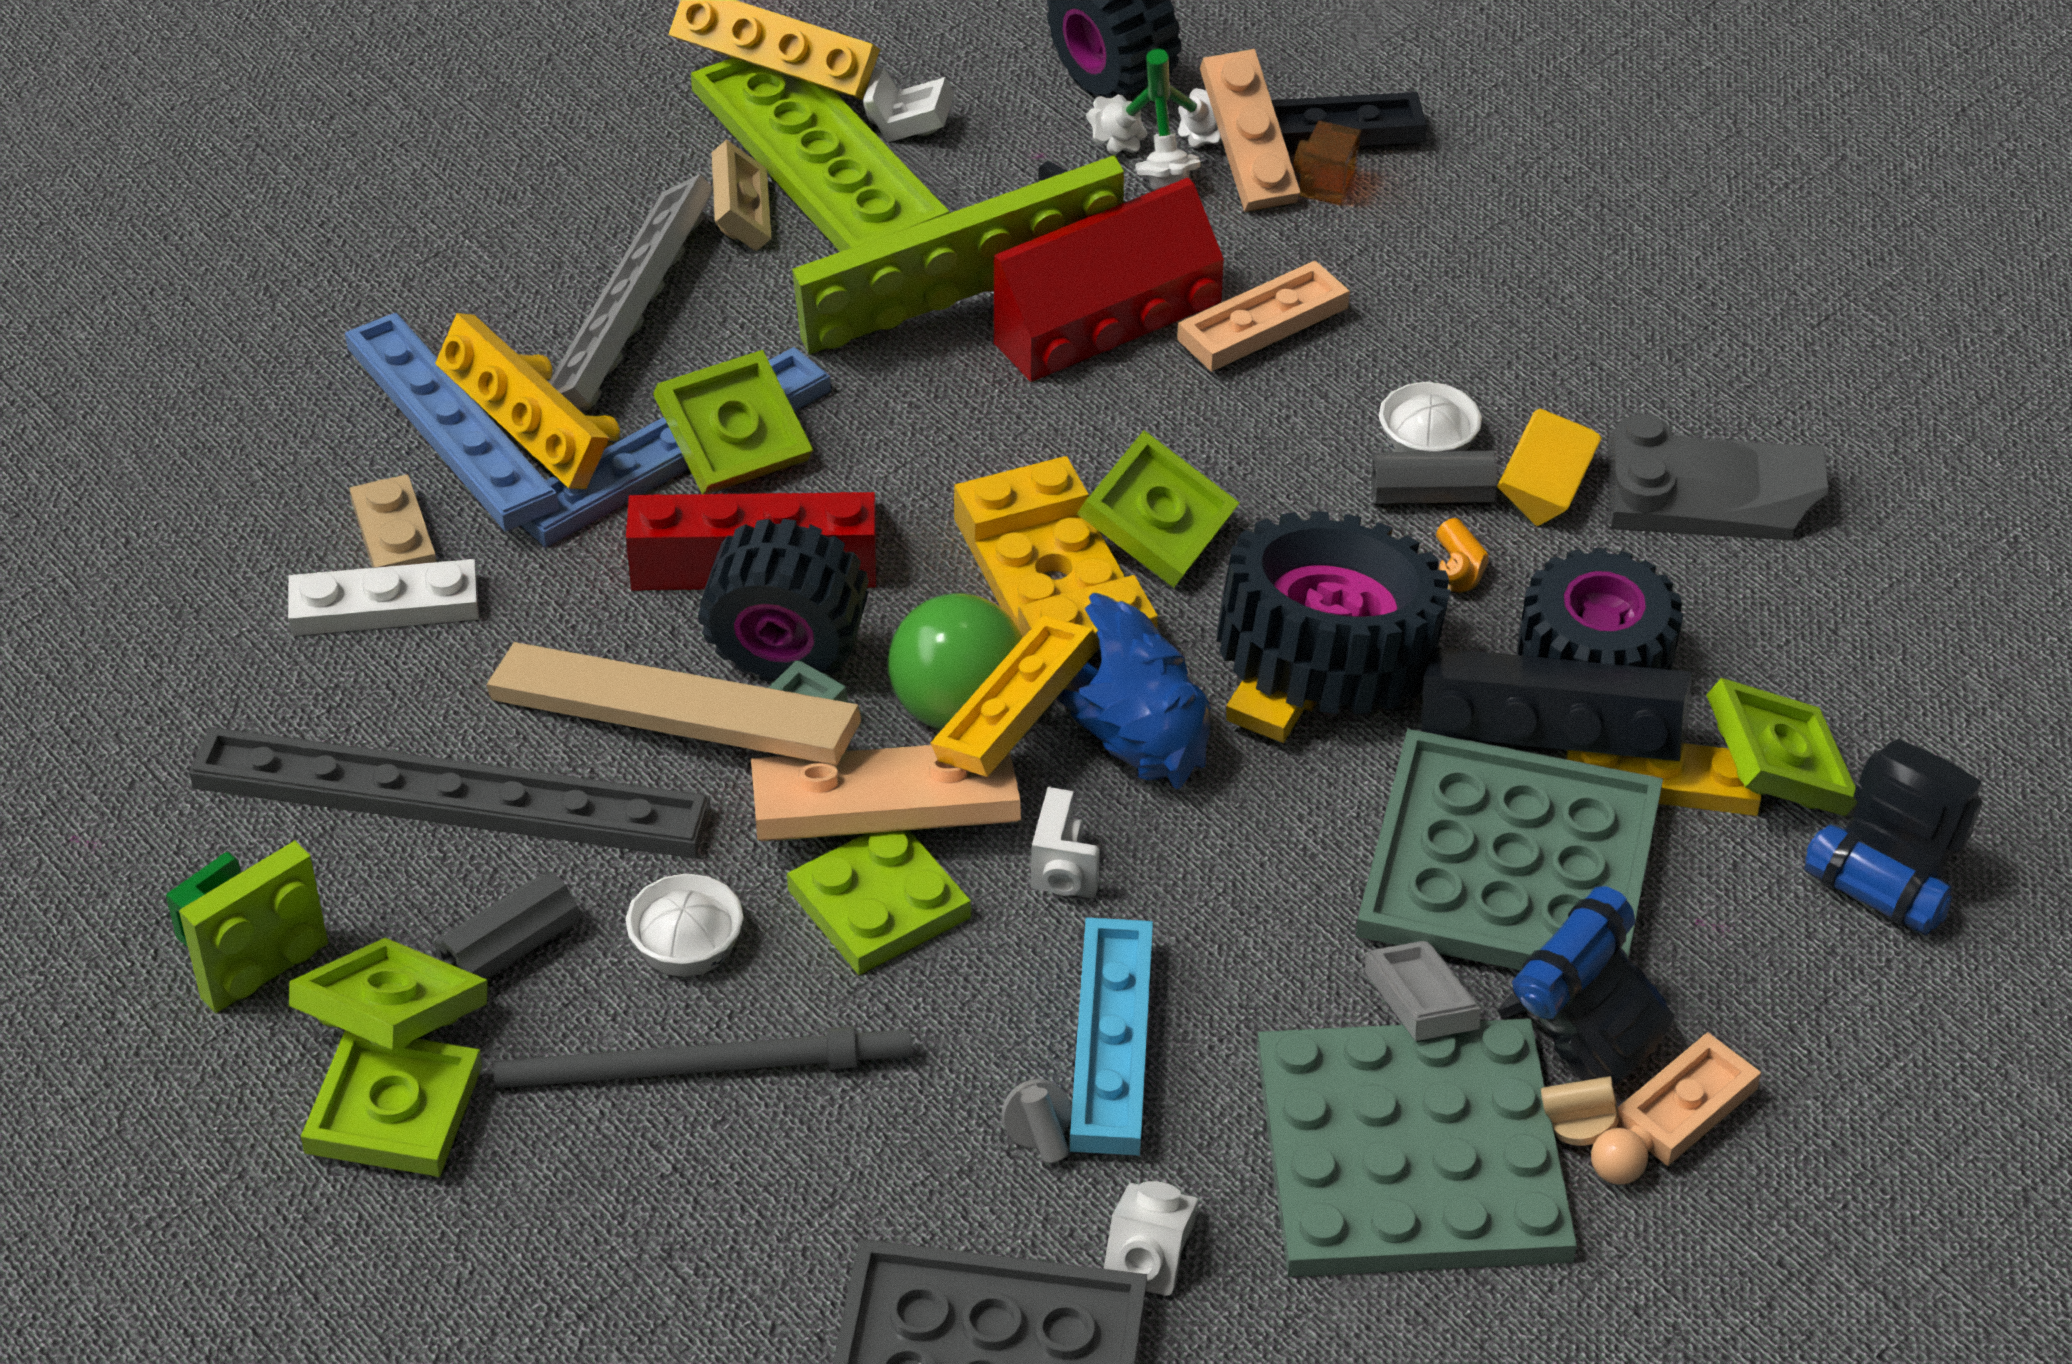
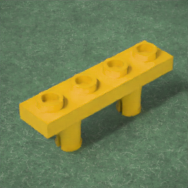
M680 0L668 34L679 41L860 100L864 98L881 50L874 44L737 0Z
M456 313L435 364L564 485L571 489H587L604 449L613 445L609 441L619 440L620 428L615 418L607 415L585 416L547 381L551 379L553 369L551 362L546 356L539 354H517L475 315Z

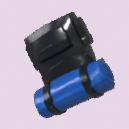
M1897 739L1888 743L1882 750L1876 751L1869 757L1862 770L1860 780L1856 785L1853 795L1858 805L1853 818L1849 820L1846 828L1842 829L1832 824L1828 825L1825 829L1820 830L1811 840L1806 850L1808 853L1805 858V872L1821 880L1827 888L1833 891L1838 889L1891 917L1893 923L1901 927L1908 926L1925 936L1928 935L1940 923H1943L1947 917L1952 900V888L1943 882L1941 877L1945 870L1944 866L1952 851L1961 850L1974 831L1973 827L1983 804L1982 799L1978 795L1982 781L1944 758L1903 740Z
M1607 886L1595 887L1585 899H1580L1570 910L1568 919L1540 950H1534L1522 965L1523 969L1512 981L1513 993L1498 1008L1497 1012L1503 1019H1506L1522 1011L1529 1010L1533 1015L1539 1017L1541 1023L1555 1039L1553 1048L1560 1058L1567 1062L1582 1081L1611 1076L1614 1086L1635 1070L1655 1050L1675 1017L1656 987L1636 965L1634 966L1627 959V954L1621 948L1626 942L1627 933L1635 924L1634 910L1621 892Z

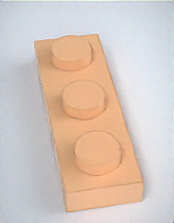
M1255 49L1203 58L1199 69L1244 212L1296 203L1301 192Z
M1314 260L1179 322L1177 340L1212 372L1348 309L1350 290Z

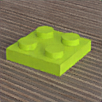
M763 350L657 383L653 392V396L702 494H710L808 461L813 452V448Z
M1143 430L1087 498L1077 515L1174 588L1240 502Z
M1720 678L1706 694L1716 717L1718 730L1727 743L1737 767V775L1745 788L1757 794H1769L1797 802L1809 809L1818 808L1842 816H1846L1858 803L1853 797L1856 787L1820 707L1724 678Z
M910 830L866 833L787 873V885L790 894L858 975L971 918V900Z
M295 840L179 910L200 998L215 1014L238 999L248 997L262 984L291 966L306 961L317 950L328 944L311 855Z
M383 938L289 981V1006L316 1017L323 1025L339 1027L369 1040L370 1044L377 1048L393 1051L408 1046L411 1041L441 1026L453 1024L458 1018L486 1005L488 980L405 945Z
M345 1030L300 1136L304 1154L440 1177L482 1069L480 1049L415 1039L408 1046L392 1051L377 1048L371 1045L369 1040Z

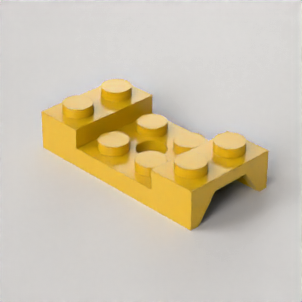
M1067 456L954 484V520L1001 609L1011 617L1022 637L1029 632L1043 615L1092 628L1098 643H1100L1097 635L1098 629L1084 609L1091 603L1089 596L1092 593H1100L1118 602L1123 601L1136 607L1150 619L1157 629L1158 615L1135 575L1124 576L1101 533L1077 515L1089 494ZM1057 571L1067 576L1062 579L1052 580V578L1043 573Z

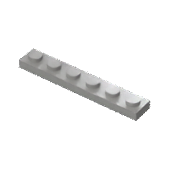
M701 174L661 193L549 380V383L582 413L590 409L600 398L602 391L599 387L605 376L621 362L623 358L621 349L626 340L642 326L644 322L642 313L647 304L663 290L665 282L662 280L669 267L676 263L684 254L685 247L683 243L705 217V213L702 210L711 197L713 188Z

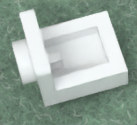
M881 68L873 71L864 95L863 104L868 119L873 124H877L888 143L916 134L920 136L929 135L944 127L955 93L945 77L898 91L886 69Z
M1147 1181L1141 1184L1129 1182L1112 1214L1103 1269L1148 1274V1292L1170 1295L1176 1285L1181 1251L1194 1226L1199 1198L1183 1195L1178 1188L1164 1182Z

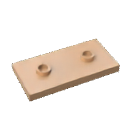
M931 745L845 751L837 765L790 756L751 758L757 840L761 841L1009 823L1021 820V802L1010 752L988 777L939 762Z

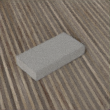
M1419 941L1365 952L1366 975L1415 1041L1480 1029L1481 1008L1434 947L1428 942Z

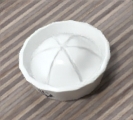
M1420 382L1407 384L1392 391L1381 403L1379 419L1388 445L1393 452L1467 451L1480 431L1482 415L1477 404L1463 391L1446 384Z
M686 873L663 877L644 887L631 901L625 921L629 938L651 967L666 975L688 977L704 974L718 967L727 958L738 938L744 916L739 898L727 885L709 876Z

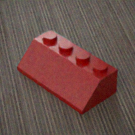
M1188 177L994 255V344L1030 382L1063 370L1073 364L1221 303L1224 258L1195 184Z
M876 493L629 495L626 546L631 591L705 590L717 552H719L721 543L727 535L733 536L735 529L744 524L755 528L757 520L770 519L774 524H781L782 519L796 520L798 526L809 528L811 524L821 528V534L828 538L836 536L845 543L843 549L845 552H854L860 559L859 569L866 571L869 580L867 588L876 587Z

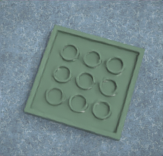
M1407 729L1360 907L1355 937L1394 945L1425 941L1432 945L1438 954L1522 970L1523 963L1534 950H1540L1568 919V913L1580 899H1585L1595 887L1607 886L1621 892L1634 910L1636 920L1663 778ZM1634 926L1627 933L1626 942L1621 947L1627 954V959Z
M1531 1019L1480 1021V1029L1419 1041L1413 1039L1404 1025L1258 1032L1256 1049L1288 1277L1574 1262L1577 1245L1552 1121L1548 1115L1546 1116L1543 1106L1541 1088L1544 1087Z

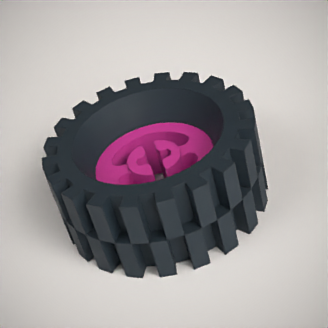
M1311 511L1310 520H1301L1297 513L1293 512L1281 514L1278 526L1266 518L1255 523L1254 533L1248 530L1242 532L1238 536L1237 546L1233 545L1216 632L1217 642H1221L1220 653L1225 662L1235 660L1233 672L1242 680L1256 676L1258 678L1257 690L1268 696H1271L1277 690L1287 693L1286 703L1303 708L1305 700L1320 702V712L1336 714L1339 704L1350 705L1354 714L1371 713L1372 704L1376 701L1385 710L1397 707L1400 704L1401 695L1412 700L1420 694L1422 684H1424V674L1439 645L1450 589H1447L1449 578L1446 570H1437L1439 560L1432 552L1418 554L1420 543L1408 535L1399 540L1391 537L1393 528L1379 522H1377L1373 529L1361 526L1362 517L1345 514L1344 520L1341 522L1330 520L1328 512Z

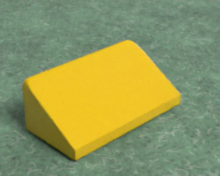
M1539 408L1533 412L1497 487L1533 524L1539 526L1569 508L1602 437L1590 428Z

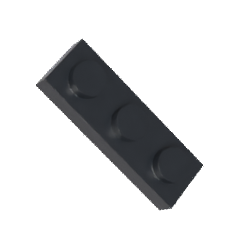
M1418 92L1271 100L1288 152L1300 149H1345L1353 146L1370 145L1398 146L1405 143H1423L1426 139L1427 124Z

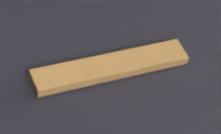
M517 642L512 644L486 684L490 698L493 701L833 765L839 763L862 721L858 704Z

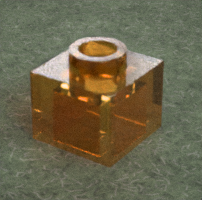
M1318 121L1309 141L1301 140L1295 154L1294 172L1301 173V193L1299 196L1342 205L1357 174L1361 130Z

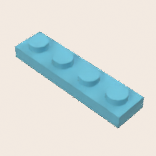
M1086 917L1070 1129V1152L1140 1156L1153 921Z

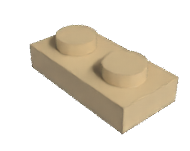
M726 139L711 152L715 223L729 238L739 239L753 250L758 251L771 239L767 168Z
M408 474L349 487L352 506L372 568L436 562L435 551Z

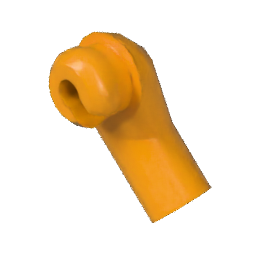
M1448 519L1440 525L1436 532L1437 540L1451 556L1447 564L1441 560L1439 570H1446L1449 578L1447 589L1458 593L1470 591L1478 585L1489 563V555L1460 519Z

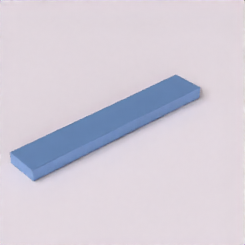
M397 313L390 314L345 333L348 350L505 532L559 509L555 490L476 401L435 364L436 356Z
M795 347L768 360L794 411L831 391L830 376ZM663 417L605 448L587 489L568 488L556 476L546 480L557 493L559 509L521 526L546 548L628 503L629 495H643L687 471L689 467L665 418Z

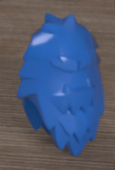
M1092 593L1089 596L1091 603L1084 609L1098 629L1097 635L1100 641L1102 662L1099 671L1087 662L1057 696V699L1071 710V716L1079 725L1093 733L1103 742L1105 749L1112 756L1138 768V778L1159 780L1168 777L1174 788L1180 789L1194 767L1203 768L1206 765V747L1209 742L1210 702L1202 690L1188 678L1185 657L1162 637L1143 612L1123 601L1118 602L1100 593Z

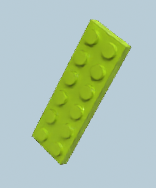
M730 58L691 72L692 91L755 160L767 168V173L840 252L950 213L833 90L735 58Z
M1113 155L793 268L792 274L800 338L808 354L810 355L826 348L841 347L851 339L879 329L894 328L907 319L932 310H944L960 300L985 291H994L995 254L1124 203V171L1116 156Z

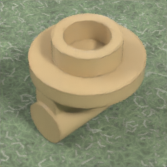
M1611 1076L1541 1088L1545 1114L1552 1121L1554 1135L1562 1142L1576 1146L1594 1144L1595 1140L1603 1132L1616 1128L1619 1115Z

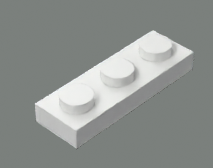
M475 559L289 575L288 620L291 635L300 636L479 620Z

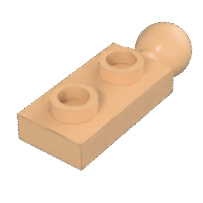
M1707 1032L1617 1107L1619 1121L1616 1127L1618 1128L1603 1132L1593 1144L1591 1161L1594 1170L1603 1180L1611 1184L1625 1185L1637 1180L1643 1174L1648 1163V1151L1665 1165L1669 1166L1758 1089L1762 1072Z

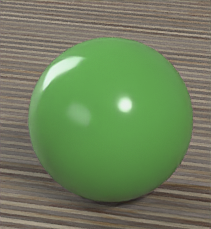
M951 593L933 597L909 612L896 629L888 655L890 682L898 700L913 717L929 727L942 730L1023 637L1011 617L1003 609L987 599L965 593Z

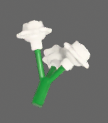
M1154 49L1146 55L1148 87L1133 102L1127 101L1123 95L1119 94L1111 99L1099 96L1094 100V108L1087 112L1086 118L1093 129V140L1100 145L1106 146L1109 153L1113 155L1121 151L1135 153L1140 148V141L1144 140L1147 136V130L1141 122L1140 110L1150 100L1155 102L1158 134L1154 135L1155 151L1147 157V161L1135 164L1137 175L1148 176L1152 189H1159L1184 178H1189L1190 170H1197L1201 167L1198 156L1193 154L1187 155L1185 151L1177 148L1176 134L1170 132L1168 99L1180 105L1178 112L1181 122L1178 134L1183 138H1188V142L1193 148L1197 149L1204 144L1218 145L1222 142L1207 91L1195 88L1191 91L1190 97H1187L1171 86L1168 54L1165 50Z

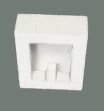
M1048 787L1032 842L1031 889L1048 891L1063 896L1073 895L1094 898L1099 885L1100 849L1095 845L1081 843L1083 820L1073 818L1074 791Z

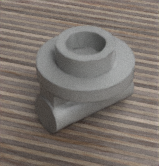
M1032 1079L1016 1086L1005 1099L1001 1112L1003 1127L1010 1138L1023 1147L1038 1148L1042 1160L1047 1163L1059 1161L1068 1155L1069 1149L1063 1134L1069 1126L1072 1109L1065 1092L1054 1082L1045 1079Z

